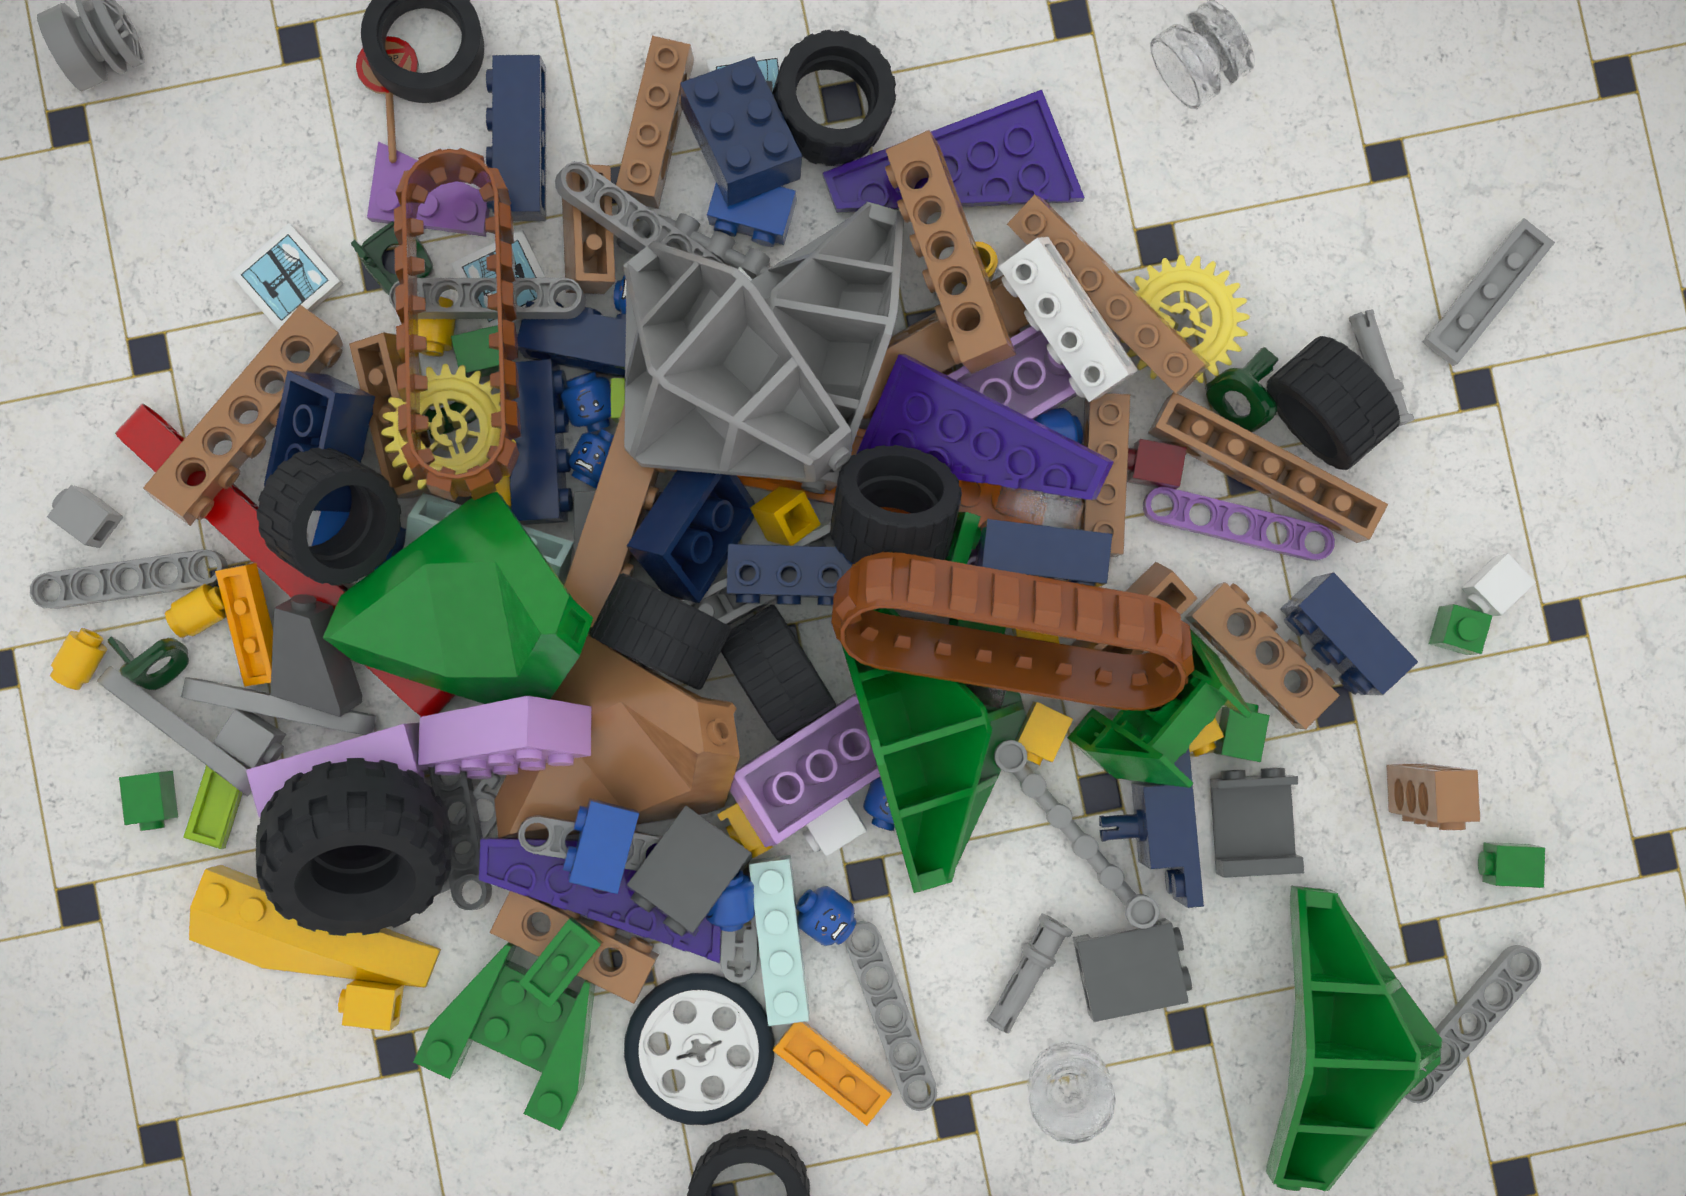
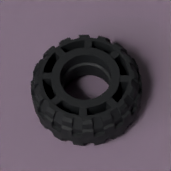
M347 758V761L331 763V761L314 765L312 770L305 774L302 772L295 774L285 781L283 788L274 792L270 801L267 802L261 812L260 825H257L256 874L260 888L265 890L267 899L274 904L275 910L285 919L290 920L293 918L297 921L298 926L314 932L322 930L327 931L329 935L346 936L347 933L367 935L379 933L380 929L390 926L393 928L410 921L411 916L415 913H423L433 903L434 897L441 892L444 882H447L451 871V828L447 808L441 797L437 796L433 787L426 784L424 778L409 769L403 771L398 768V764L384 760L371 762L365 761L364 758Z

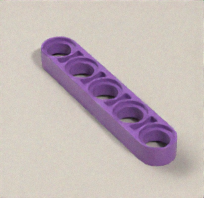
M1169 487L1153 489L1145 496L1143 501L1144 514L1154 523L1308 561L1326 558L1332 553L1335 546L1333 533L1323 525ZM1163 494L1170 498L1172 510L1167 516H1158L1152 511L1151 501L1155 495ZM1194 504H1203L1209 509L1210 520L1206 525L1198 526L1191 521L1189 511ZM1234 513L1243 514L1249 522L1247 532L1243 535H1236L1229 530L1228 519ZM1273 522L1282 524L1287 531V537L1280 545L1271 543L1266 536L1267 527ZM1310 532L1320 533L1324 537L1325 547L1319 554H1313L1305 547V538Z

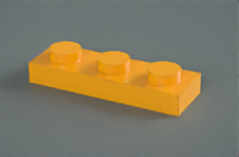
M252 563L215 571L244 687L271 683L273 628L257 564Z
M806 1022L792 1023L773 1048L776 1054L866 1126H868L892 1095L891 1090Z

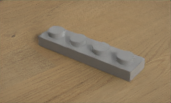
M1525 218L1519 221L1422 342L1450 365L1455 366L1458 364L1555 242Z

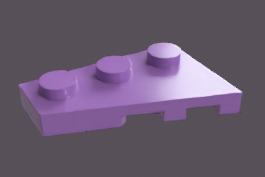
M379 141L367 218L371 222L389 224L394 222V209L400 206L395 192L404 171L410 170L418 160L396 150L397 161L391 163L389 161L388 146ZM452 182L440 185L429 192L425 204L421 203L418 207L416 219L424 221V229L486 237L485 219L489 218L490 209L487 208V204L483 201L478 189L463 182Z

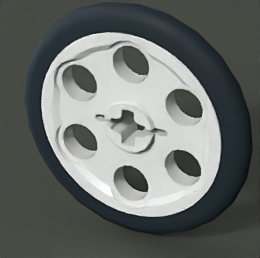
M690 973L673 977L656 986L640 1001L630 1017L625 1034L624 1059L628 1076L637 1094L651 1109L667 1119L686 1125H710L736 1116L759 1097L769 1080L773 1067L775 1040L772 1027L768 1026L767 1015L762 1005L747 989L729 981L725 977L715 974ZM686 1000L694 1004L697 1014L692 1021L682 1022L676 1018L674 1008L678 1002ZM728 1007L734 1011L736 1022L732 1027L723 1029L714 1023L713 1014L718 1008ZM664 1032L670 1037L671 1048L667 1052L656 1053L650 1048L649 1038L653 1033ZM694 1039H699L701 1044L708 1043L709 1045L718 1040L721 1041L711 1045L706 1050L704 1059H700L698 1054H686L693 1047ZM734 1045H743L749 1050L750 1060L743 1066H735L728 1060V1050ZM686 1054V1055L683 1056V1057H680V1058L677 1057V1056H679V1055ZM672 1069L680 1071L685 1077L684 1087L677 1091L667 1089L663 1083L664 1073ZM709 1076H716L722 1079L725 1086L722 1095L714 1098L707 1096L702 1089L704 1079Z

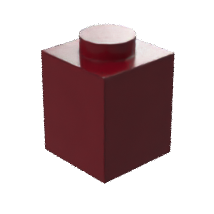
M1139 439L1134 443L1133 448H1128L1127 472L1129 474L1127 482L1156 488L1169 487L1177 489L1181 484L1187 447Z

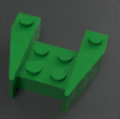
M1192 630L1194 671L1188 675V683L1175 699L1157 708L1142 711L1120 710L1112 720L1092 708L1067 737L1097 766L1114 778L1190 788L1193 782L1174 763L1180 756L1186 753L1190 744L1204 727L1214 720L1217 712L1223 705L1247 719L1252 715L1219 656Z
M508 942L430 1025L413 1063L451 1079L460 1070L472 1042L475 1041L542 1072L523 1114L560 1131L566 1123L584 1085L595 984L585 980L579 993L566 988L549 1009L518 984L529 969L510 961L517 946Z

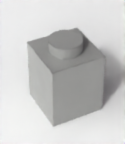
M70 485L68 489L62 490L55 497L52 503L53 509L47 516V518L82 544L101 548L123 519L121 514L89 490Z
M235 709L213 744L250 768L275 762L284 749L281 742L287 734L253 712Z

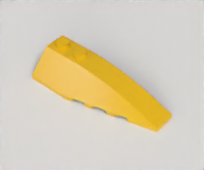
M217 865L204 870L190 906L189 940L264 969L425 988L428 985L441 951L437 947L387 928L380 929L379 933L367 935L347 933L346 936L329 935L327 931L316 930L314 932L300 927L295 919H285L275 910L274 904L267 899L265 890L260 888L257 878L223 865Z

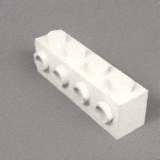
M1049 237L1036 238L999 266L1004 274L1002 282L1005 288L1013 297L1018 296L1026 307L1024 315L1027 321L1035 330L1042 331L1049 342L1046 345L1049 354L1058 364H1064L1071 375L1069 382L1078 396L1081 398L1086 397L1088 402L1096 400L1138 371Z

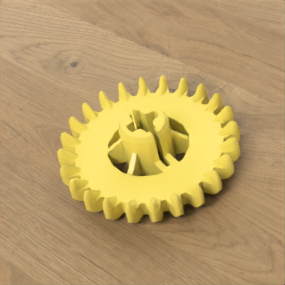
M1179 255L1176 267H1172L1168 259L1163 258L1161 272H1158L1153 266L1149 265L1147 267L1148 280L1139 276L1134 278L1140 288L1136 292L1176 331L1179 324L1174 321L1173 317L1161 312L1160 309L1163 308L1175 315L1183 316L1187 311H1191L1189 319L1194 322V325L1206 330V333L1204 334L1193 327H1183L1180 332H1177L1186 341L1196 335L1204 339L1201 344L1193 348L1210 364L1207 370L1214 376H1218L1219 371L1216 364L1218 361L1229 366L1232 365V361L1226 352L1228 350L1242 351V348L1234 341V338L1248 335L1247 331L1237 327L1238 323L1250 318L1248 314L1237 312L1239 307L1247 303L1246 298H1233L1234 293L1240 288V284L1225 285L1230 275L1228 270L1215 276V261L1210 262L1204 270L1201 269L1200 256H1196L1191 265L1187 266L1185 257ZM1185 291L1198 294L1206 300V303L1199 308L1186 303ZM1180 292V303L1169 306L1162 302L1164 298L1171 294ZM1208 307H1210L1213 323L1211 327L1203 323L1201 315ZM1132 349L1127 353L1129 358L1138 356ZM1140 359L1137 369L1142 370L1148 365ZM1151 369L1150 378L1156 379L1158 375ZM1204 372L1197 378L1199 383L1204 382Z
M443 364L440 375H436L431 367H427L428 390L420 392V415H424L432 406L435 407L437 413L432 422H429V430H431L434 443L429 448L433 454L440 447L442 450L449 451L452 457L443 458L433 454L435 461L429 466L439 472L444 466L455 470L456 475L467 473L468 469L477 465L481 467L490 460L487 458L490 446H499L501 429L491 426V414L501 411L499 406L500 393L491 394L494 388L490 387V380L483 385L480 384L481 371H476L470 378H467L464 365L459 366L455 375L451 374L448 364ZM391 397L388 399V402L396 409V412L384 413L383 419L392 423L393 426L383 429L381 434L384 437L394 438V441L386 445L385 452L400 453L392 462V466L398 468L406 464L408 465L401 450L407 442L403 441L398 431V406L406 402H403L402 399ZM447 401L459 402L467 407L459 413L450 410ZM441 405L444 406L449 423H452L454 428H460L456 430L455 438L459 450L458 454L455 452L452 441L448 439L446 434H442L445 432L444 425L446 423L440 409ZM471 410L479 420L480 433L469 431L465 418ZM468 438H478L474 447L465 454L463 447L468 442ZM421 441V449H426ZM409 465L403 475L406 481L414 477ZM426 479L418 480L417 486L419 490L424 489L426 486Z

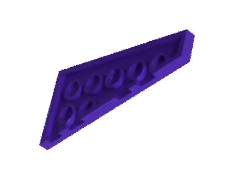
M906 354L898 355L856 453L858 454L859 451L864 449H872L875 446L899 445L911 449L915 448L926 454H931L938 458L941 463H945L958 480L995 484L1015 489H1028L1088 500L1097 499L1114 463L1113 460Z

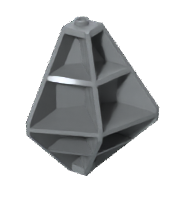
M868 201L850 218L751 280L852 430V445L892 337L898 313L904 219L900 211ZM831 469L816 483L796 482L802 483L801 488L806 491L824 494L825 490L831 491L837 486L840 469L836 471Z
M655 241L651 242L623 265L626 277L625 451L641 467L816 483L831 469L836 471L847 463L852 454V430L756 286L737 268Z

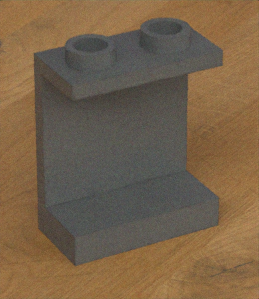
M1285 768L1261 769V776L1246 777L1245 770L1221 771V778L1210 779L1217 875L1227 878L1304 873L1303 857L1296 855L1291 791V785L1298 784V776L1285 775Z
M685 806L628 882V888L634 892L630 899L648 913L653 908H656L664 914L666 919L663 921V924L679 936L683 937L687 931L695 937L699 932V925L739 870L743 871L752 859V853L688 806Z
M1166 918L1159 919L1158 925H1153L1146 929L1139 928L1091 938L1088 934L1072 937L1088 1015L1093 1022L1189 1003L1186 991L1192 990L1191 977L1187 966L1181 967L1178 954L1179 951L1184 950L1182 935L1179 927L1173 928L1172 923Z

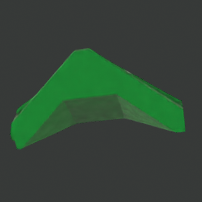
M492 492L477 500H474L473 497L375 569L374 572L344 592L339 598L323 638L356 663L482 704H488L524 696L551 699L580 657L593 617L572 598L503 497L498 492Z
M874 609V611L883 614L900 616L894 609ZM842 645L913 892L917 893L951 883L959 860L1001 772V769L994 761V751L1001 742L1016 740L1026 718L1021 695L1019 692L874 668L864 665L848 655Z
M1291 885L1290 916L1295 987L1294 1021L1288 1090L1267 1161L1266 1173L1272 1183L1281 1189L1299 1191L1303 1187L1329 1191L1405 1095L1440 1064L1442 1038L1343 905L1338 893L1331 889Z

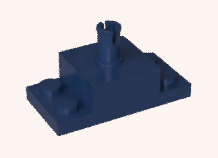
M1188 748L1186 753L1180 756L1174 765L1192 781L1190 750ZM1148 782L1131 783L1134 814L1099 816V826H1102V828L1116 826L1115 829L1099 830L1101 841L1136 838L1139 863L1149 869L1171 868L1170 870H1165L1167 893L1173 894V899L1187 908L1204 907L1193 785L1187 788Z

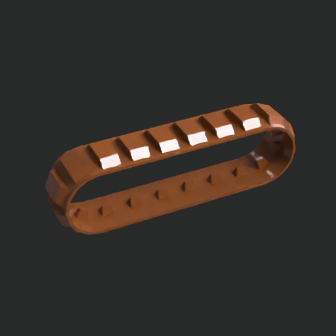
M440 148L418 157L419 160L414 163L412 168L404 171L395 192L400 204L399 207L394 209V233L399 243V246L394 248L395 273L400 282V285L395 287L396 312L401 322V325L396 326V345L402 363H404L397 366V391L402 401L406 402L398 406V431L403 441L407 442L401 450L415 479H426V485L431 494L451 501H455L458 496H472L474 500H477L497 491L495 485L500 482L503 476H511L519 456L517 445L512 440L521 437L520 411L517 402L511 401L519 398V373L516 362L512 361L518 358L517 332L515 324L512 322L517 320L516 294L512 283L516 281L515 257L511 245L514 243V221L508 189L498 168H488L484 157L480 154L462 148L458 150H442ZM452 182L474 184L480 187L479 193L484 202L494 201V216L485 219V230L495 234L496 254L486 257L487 270L496 272L497 293L488 295V309L498 311V332L489 335V348L499 350V371L490 374V387L500 389L501 411L491 414V426L501 429L499 446H490L487 458L490 460L481 467L477 465L468 469L467 473L458 475L455 474V470L444 466L440 472L430 467L429 465L435 461L430 448L421 449V432L429 430L428 416L420 415V392L428 390L427 376L419 375V353L427 350V338L418 335V313L426 311V299L417 296V275L425 272V260L416 257V236L424 234V221L416 219L418 207L421 203L425 204L429 192L440 185Z
M881 552L862 558L853 564L837 581L831 620L836 638L841 642L848 655L860 663L874 668L1121 710L1138 711L1157 708L1175 699L1188 683V675L1194 671L1190 625L1183 622L1181 614L1167 602L1148 595L892 552ZM874 609H901L1148 651L1149 653L1140 655L1118 654L883 614L874 611Z

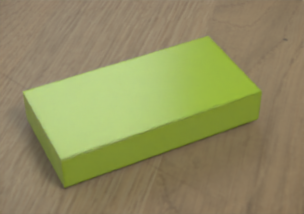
M207 765L183 838L218 849L226 848L243 793Z

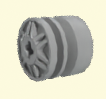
M76 0L79 17L65 3H60L37 14L40 31L51 54L65 76L81 92L107 81V71L103 61H106L118 74L127 71L126 62L132 67L145 63L136 30L124 9L115 0Z

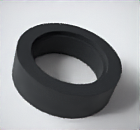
M372 0L363 15L361 41L370 68L382 86L402 99L416 103H435L450 99L465 90L480 71L484 58V39L477 12L470 0ZM421 8L434 9L445 13L456 22L462 34L461 44L455 57L446 66L427 73L412 72L398 66L391 60L385 49L386 36L394 21L406 12Z

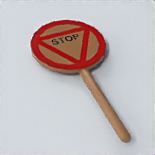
M386 36L385 49L391 60L408 71L417 72L418 59L415 50L409 43L398 37ZM362 48L356 61L358 78L367 89L378 94H385L389 161L395 163L397 161L393 93L388 91L377 80Z

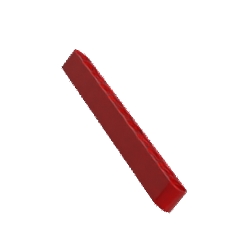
M141 404L115 432L116 436L154 472L158 471L185 439L158 413L145 404ZM196 471L192 473L188 478L187 485L197 486L205 480L206 472ZM235 484L228 489L222 488L213 499V508L204 518L253 563H256L257 567L291 598L299 594L311 595L316 598V601L332 605L335 610L340 596L348 588L343 584L331 586L328 583L321 584L315 582L277 557L265 545L266 542L260 535L258 529L259 521L257 520V509L259 506ZM366 666L420 717L440 713L455 696L454 694Z

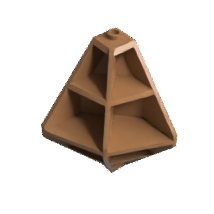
M587 635L580 657L553 694L551 700L591 706V756L574 758V764L570 766H552L546 763L545 770L530 771L522 770L519 767L518 774L506 775L494 800L498 838H518V830L521 823L526 818L535 815L575 821L579 806L587 807L589 798L637 810L639 817L636 825L676 819L685 806H688L699 815L708 814L725 807L740 759L734 712L737 708L732 702L701 697ZM541 823L530 824L525 830V838L548 839L549 836L547 827ZM573 830L568 835L580 834V831Z

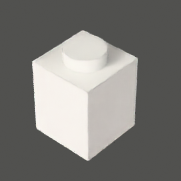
M1507 553L1494 556L1461 589L1469 596L1466 600L1473 610L1492 616H1501L1536 582Z
M848 798L808 823L806 825L808 829L803 832V835L815 853L822 850L827 857L865 833L867 828Z

